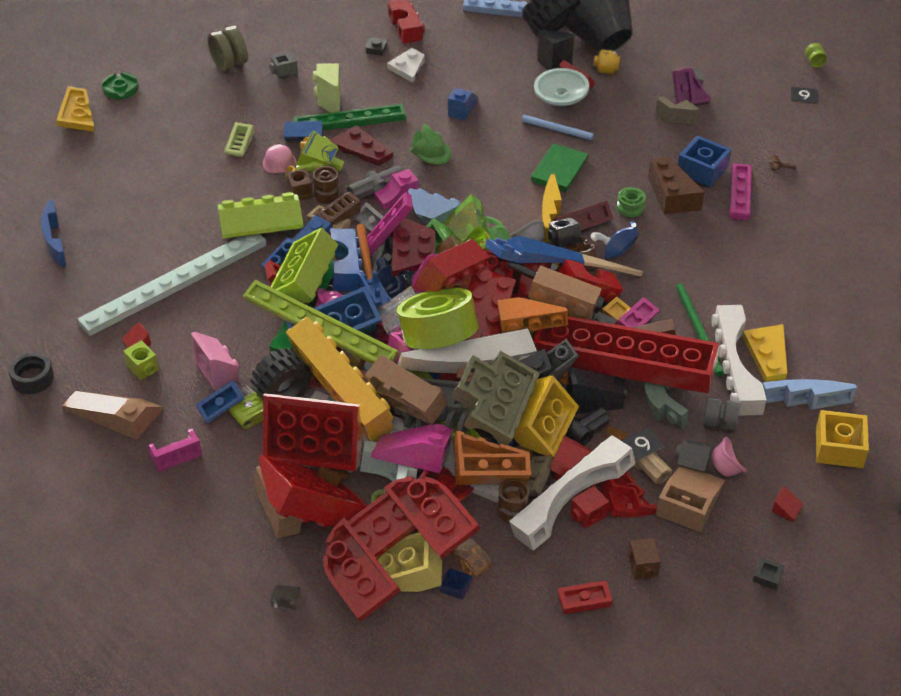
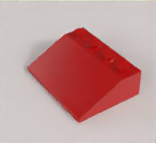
M264 394L263 455L293 464L356 471L362 456V429L359 404Z
M261 454L258 458L268 501L276 509L275 512L282 517L288 518L290 515L302 522L308 523L313 521L319 526L328 528V526L335 527L343 518L347 521L368 506L344 482L338 486L331 484L317 475L318 470Z

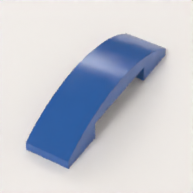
M49 200L41 218L45 244L53 260L61 267H66L61 238L53 239L51 229L59 227L54 200Z

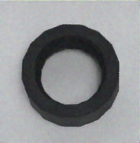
M26 353L18 356L9 366L11 383L14 389L20 393H39L47 389L54 380V372L50 360L40 353ZM39 368L44 370L34 378L25 379L19 377L20 374L28 369Z

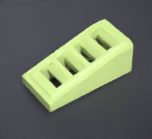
M235 122L224 153L243 157L255 133L253 125Z

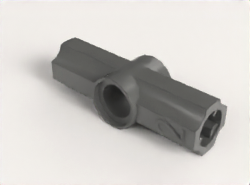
M397 165L380 173L370 171L363 180L347 186V192H351L358 199L373 193L375 194V192L380 191L390 182L393 174L401 172L402 168Z

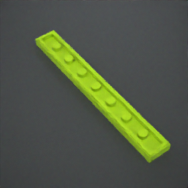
M254 280L243 295L244 300L294 325L308 316L313 323L317 321L324 330V336L326 338L330 336L337 347L371 364H374L380 355L393 362L399 355L398 350L257 280Z

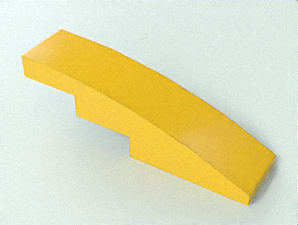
M555 174L550 176L543 197L542 221L544 222V243L550 242L548 238L549 223L554 222L553 219L557 218V215L561 213L562 199Z

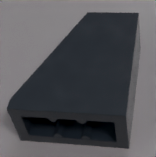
M574 367L568 369L567 393L579 406L575 414L589 413L596 407H602L605 411L623 409L624 400L627 399V389L625 386H622L620 377Z

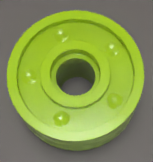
M445 288L438 292L426 291L406 299L397 307L404 343L411 348L435 349L453 345L471 337L479 328L472 293L467 289Z

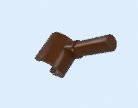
M777 155L770 156L772 162L768 163L772 170H778L781 167L796 170L797 165L781 162Z

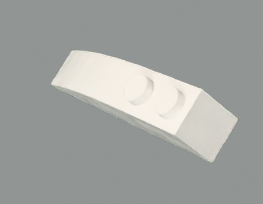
M523 329L465 340L441 348L403 352L400 355L398 365L404 369L422 372L457 373V369L464 368L472 355L491 365L499 351L520 361L535 354L537 350L529 330Z

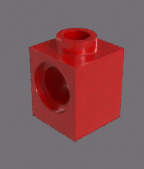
M593 486L572 498L571 517L586 529L607 517L609 501Z

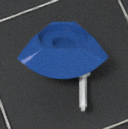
M634 221L629 222V228L618 231L611 238L598 232L591 234L593 241L596 242L597 239L602 240L606 245L605 260L619 257L633 245L639 236Z

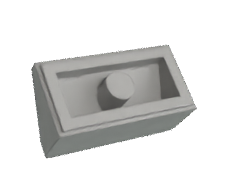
M367 202L361 208V212L354 216L370 232L384 217Z

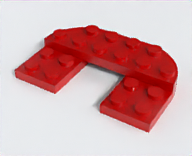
M412 476L393 481L384 487L386 491L384 494L347 521L343 518L330 532L326 540L328 544L326 552L323 555L324 570L329 581L360 622L401 591L377 558L417 529L442 560L481 529L479 524L452 492L439 481L428 477L425 479H413Z

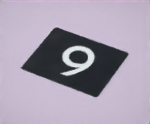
M791 87L790 100L818 103V89Z
M645 428L622 440L623 443L632 448L633 455L637 460L665 447L664 443L649 428Z

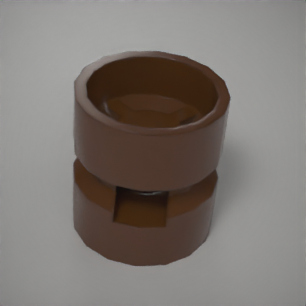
M330 166L317 168L313 172L314 197L320 203H332L339 198L338 171Z
M519 479L505 480L499 487L498 515L500 519L510 524L509 521L526 508L529 503V487L524 481Z

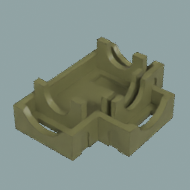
M499 351L491 365L472 355L463 369V375L454 389L451 398L460 402L461 408L467 406L466 411L469 414L463 426L469 429H483L493 435V439L497 440L498 445H508L513 439L514 431L519 425L522 417L521 414L526 408L529 401L528 398L534 389L535 381L540 373L502 351ZM470 371H471V372L473 373V375H472V377H471V380H470L468 386H466V385H464V384H465V382H466V380H467V378H468V375H469V373H470Z

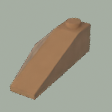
M75 391L62 405L64 410L135 440L143 434L163 410L162 406L145 399Z

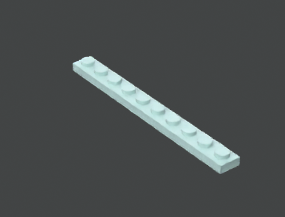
M260 234L240 236L79 317L78 324L91 336L267 246L266 239Z

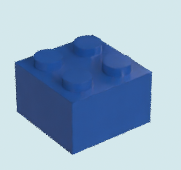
M697 135L679 155L678 166L692 180L711 187L729 167L732 149Z

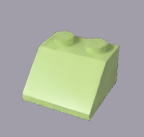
M317 64L316 71H313V83L317 82V86H314V97H318V105L329 112H340L339 64Z

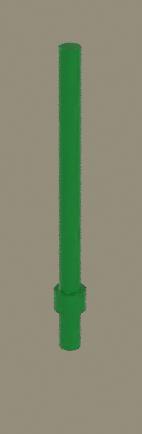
M677 284L676 289L699 340L709 341L684 284ZM719 355L717 366L715 369V375L717 377H721L724 374V371L720 365L721 359Z

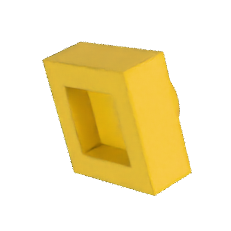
M616 297L602 309V313L618 321L631 307Z

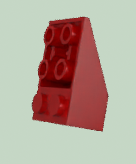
M485 250L490 256L485 264V270L516 280L511 298L530 299L528 296L533 279L507 267L509 260L499 258L490 250ZM519 263L538 272L540 266L551 269L552 263Z

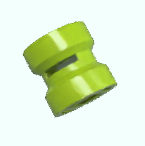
M810 44L805 50V54L812 67L819 68L826 64L828 58L821 44Z

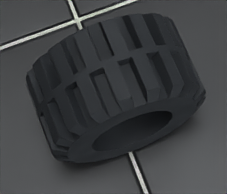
M281 348L276 352L272 351L268 356L263 357L261 362H258L256 369L252 372L253 376L250 382L252 383L251 387L262 400L264 394L303 398L305 392L309 390V383L312 380L313 373L310 367L293 350Z

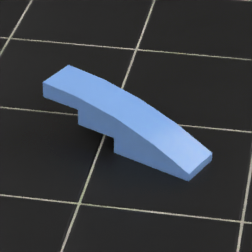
M798 379L763 382L766 403L784 400L787 407L808 403L811 410L853 403L857 390L855 384L828 380Z

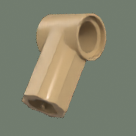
M655 452L640 460L634 457L635 465L633 466L643 470L655 484L661 485L672 476V470Z

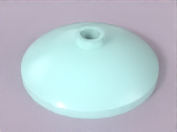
M557 68L539 75L534 83V91L537 97L547 104L568 106L579 102L588 94L589 82L578 71Z

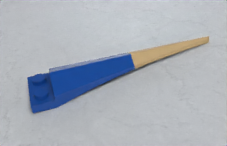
M519 235L507 241L501 238H496L495 240L487 238L485 247L499 258L516 263H564L568 259L583 265L616 270L640 277L643 271Z

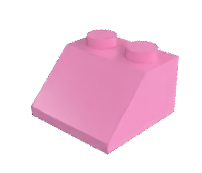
M197 332L191 333L196 365L212 388L217 391L232 380L238 382L240 367L236 359L232 360L228 348L225 345L222 346L216 338Z

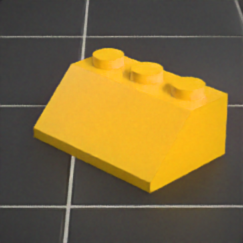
M552 375L535 381L534 389L528 398L529 401L524 412L521 414L522 417L517 429L514 431L513 438L520 446L545 456L551 455L553 458L579 406Z

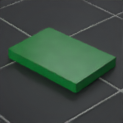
M553 143L532 174L531 182L546 186L550 176L555 174L559 190L567 192L588 160V154Z

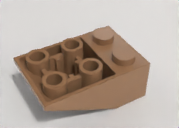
M680 465L667 481L659 497L656 516L701 533L726 480Z

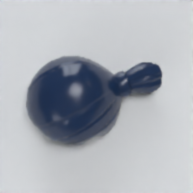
M380 257L376 260V265L379 268V281L388 296L393 300L403 293L405 278L401 271L398 273V276L393 277L392 265L388 266L387 259Z

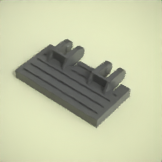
M421 378L432 386L439 387L444 392L443 396L448 405L437 419L445 420L444 425L449 429H455L458 423L457 430L465 434L468 430L467 427L463 426L469 414L466 411L467 406L461 408V403L451 398L458 381ZM393 408L396 415H405L403 418L404 427L410 428L415 420L416 427L427 425L426 422Z

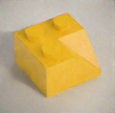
M821 410L816 425V463L863 468L869 452L867 415Z

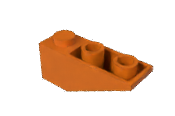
M520 297L497 301L502 333L523 329L536 331L568 325L567 308Z

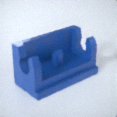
M376 271L372 272L373 277L370 280H367L365 273L359 274L360 288L367 287L380 317L395 313L394 302L379 281Z

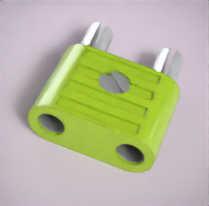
M245 386L242 388L246 395L245 399L228 411L244 429H248L263 421V400L249 386Z

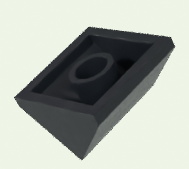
M539 29L537 61L547 70L561 68L559 65L563 60L572 65L575 34Z

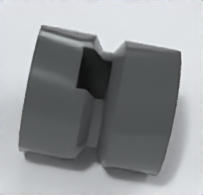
M708 397L703 426L716 428L720 425L724 430L736 431L740 402L727 400L725 403H722L721 399Z

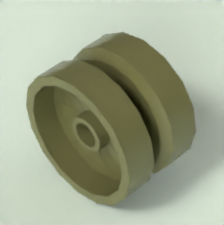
M235 26L224 28L222 32H212L207 36L210 55L220 71L229 70L233 65L240 66L248 61L246 43Z

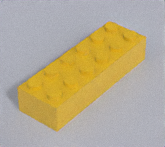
M307 316L286 331L294 352L310 367L315 378L336 402L359 404L362 433L369 441L378 442L382 435L389 434L395 429L392 423L394 417L389 411L390 406L384 398L379 399L375 395L377 392L370 382L365 383L362 380L363 375L356 366L352 368L349 365L350 360L343 351L339 353L336 350L337 345L330 336L327 338L324 336V330L317 321L313 323Z

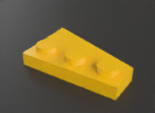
M67 87L56 119V126L94 132V123L92 122L86 89Z
M783 324L743 331L742 338L764 381L771 382L786 379L787 363Z

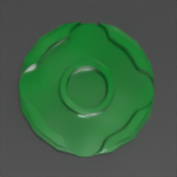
M121 73V75L117 76L116 74H111L102 81L104 95L112 99L129 98L135 95L139 89L137 78L129 73Z

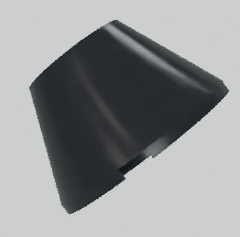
M580 0L581 4L576 9L572 8L566 16L565 25L567 29L599 52L601 50L615 51L626 44L633 35L630 0Z

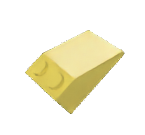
M419 532L406 536L377 558L403 592H420L441 586L442 560Z

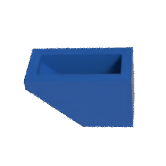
M455 88L448 97V116L466 120L477 103L478 96L472 92Z

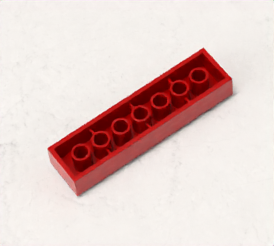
M568 316V325L537 330L533 340L537 352L543 349L549 352L567 339L579 355L570 368L574 367L707 394L710 391L719 352V343L571 316Z

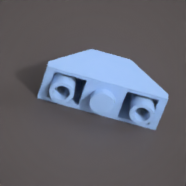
M409 188L408 193L412 195L415 213L424 223L429 224L434 218L443 224H447L464 216L466 213L461 205L462 203L457 199H445L437 193H434V195L428 194L427 191L420 188L418 190Z

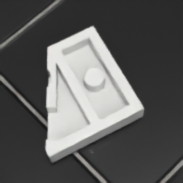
M411 48L388 62V69L413 83L416 73H419L420 67L425 61V55Z

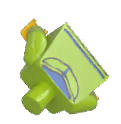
M312 131L310 137H305L303 142H300L302 152L295 165L297 167L295 168L290 165L286 169L287 172L306 168L307 173H313L319 167L330 166L340 172L344 161L335 157L338 150L335 144L327 137H322L315 131Z

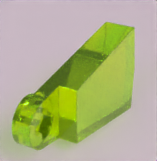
M471 194L444 223L462 243L474 239L484 251L489 250L485 247L487 238L490 239L482 202Z

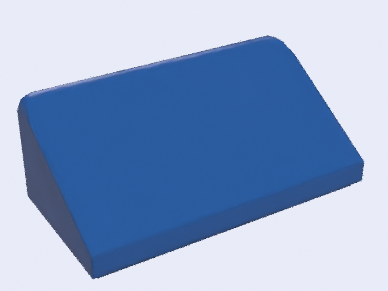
M322 121L284 122L285 141L303 140L305 137H310L312 131L322 136Z
M232 380L195 406L208 424L243 401L245 397L237 383Z

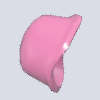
M274 145L266 151L263 160V168L266 172L271 174L285 173L290 165L296 168V159L287 146Z
M728 437L723 438V441L711 453L712 463L716 470L726 477L747 473L746 468L738 462L730 439Z

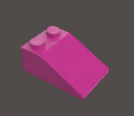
M429 424L382 435L371 453V458L440 473L449 455L453 429H449L442 424Z

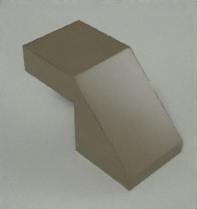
M664 96L657 98L655 113L666 122L689 125L697 124L699 108L689 101L684 100L675 105Z

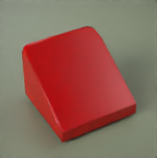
M140 322L122 338V342L127 348L140 341H143L147 346L151 345L149 333Z
M783 486L774 501L772 512L794 522L803 503L789 489Z

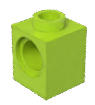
M143 341L123 350L126 366L139 380L159 370L156 354Z

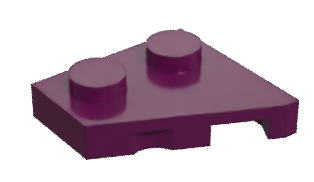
M692 67L672 70L676 104L684 100L692 104L711 101L710 95H707L704 91L703 85L696 78Z

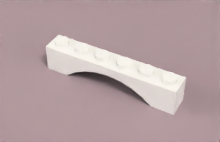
M717 305L715 314H712V327H716L715 340L720 344L719 357L723 358L722 369L724 374H727L726 387L727 390L731 391L730 401L740 402L738 416L763 415L766 404L763 384L745 369L736 351L737 341L743 334L746 322L743 306Z
M611 435L509 521L514 537L534 551L551 536L552 527L557 515L572 497L596 483L619 478L635 465L632 448Z

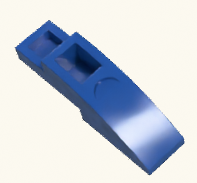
M315 215L293 239L287 237L263 262L262 268L265 269L264 265L269 260L281 266L293 242L321 227L328 233L330 228L332 229L331 223Z

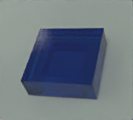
M449 568L440 586V592L463 600L472 583V576Z

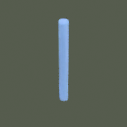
M527 115L522 117V122L590 141L594 137V134Z

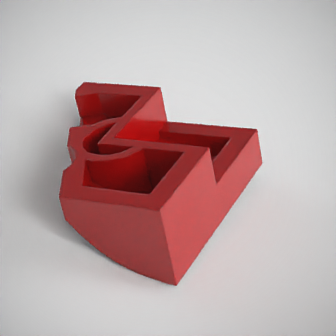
M627 472L619 478L599 482L603 495L609 501L608 510L611 516L639 517L656 514L658 506L656 504L650 505L644 499L645 491L635 484L634 479Z

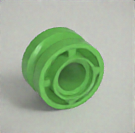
M634 187L622 189L618 193L617 211L626 217L640 216L645 208V193Z

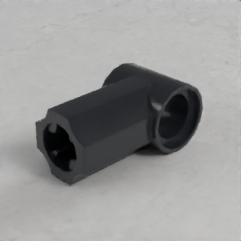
M596 407L580 419L574 417L566 435L585 446L590 442L593 434L609 424L610 418L602 407Z

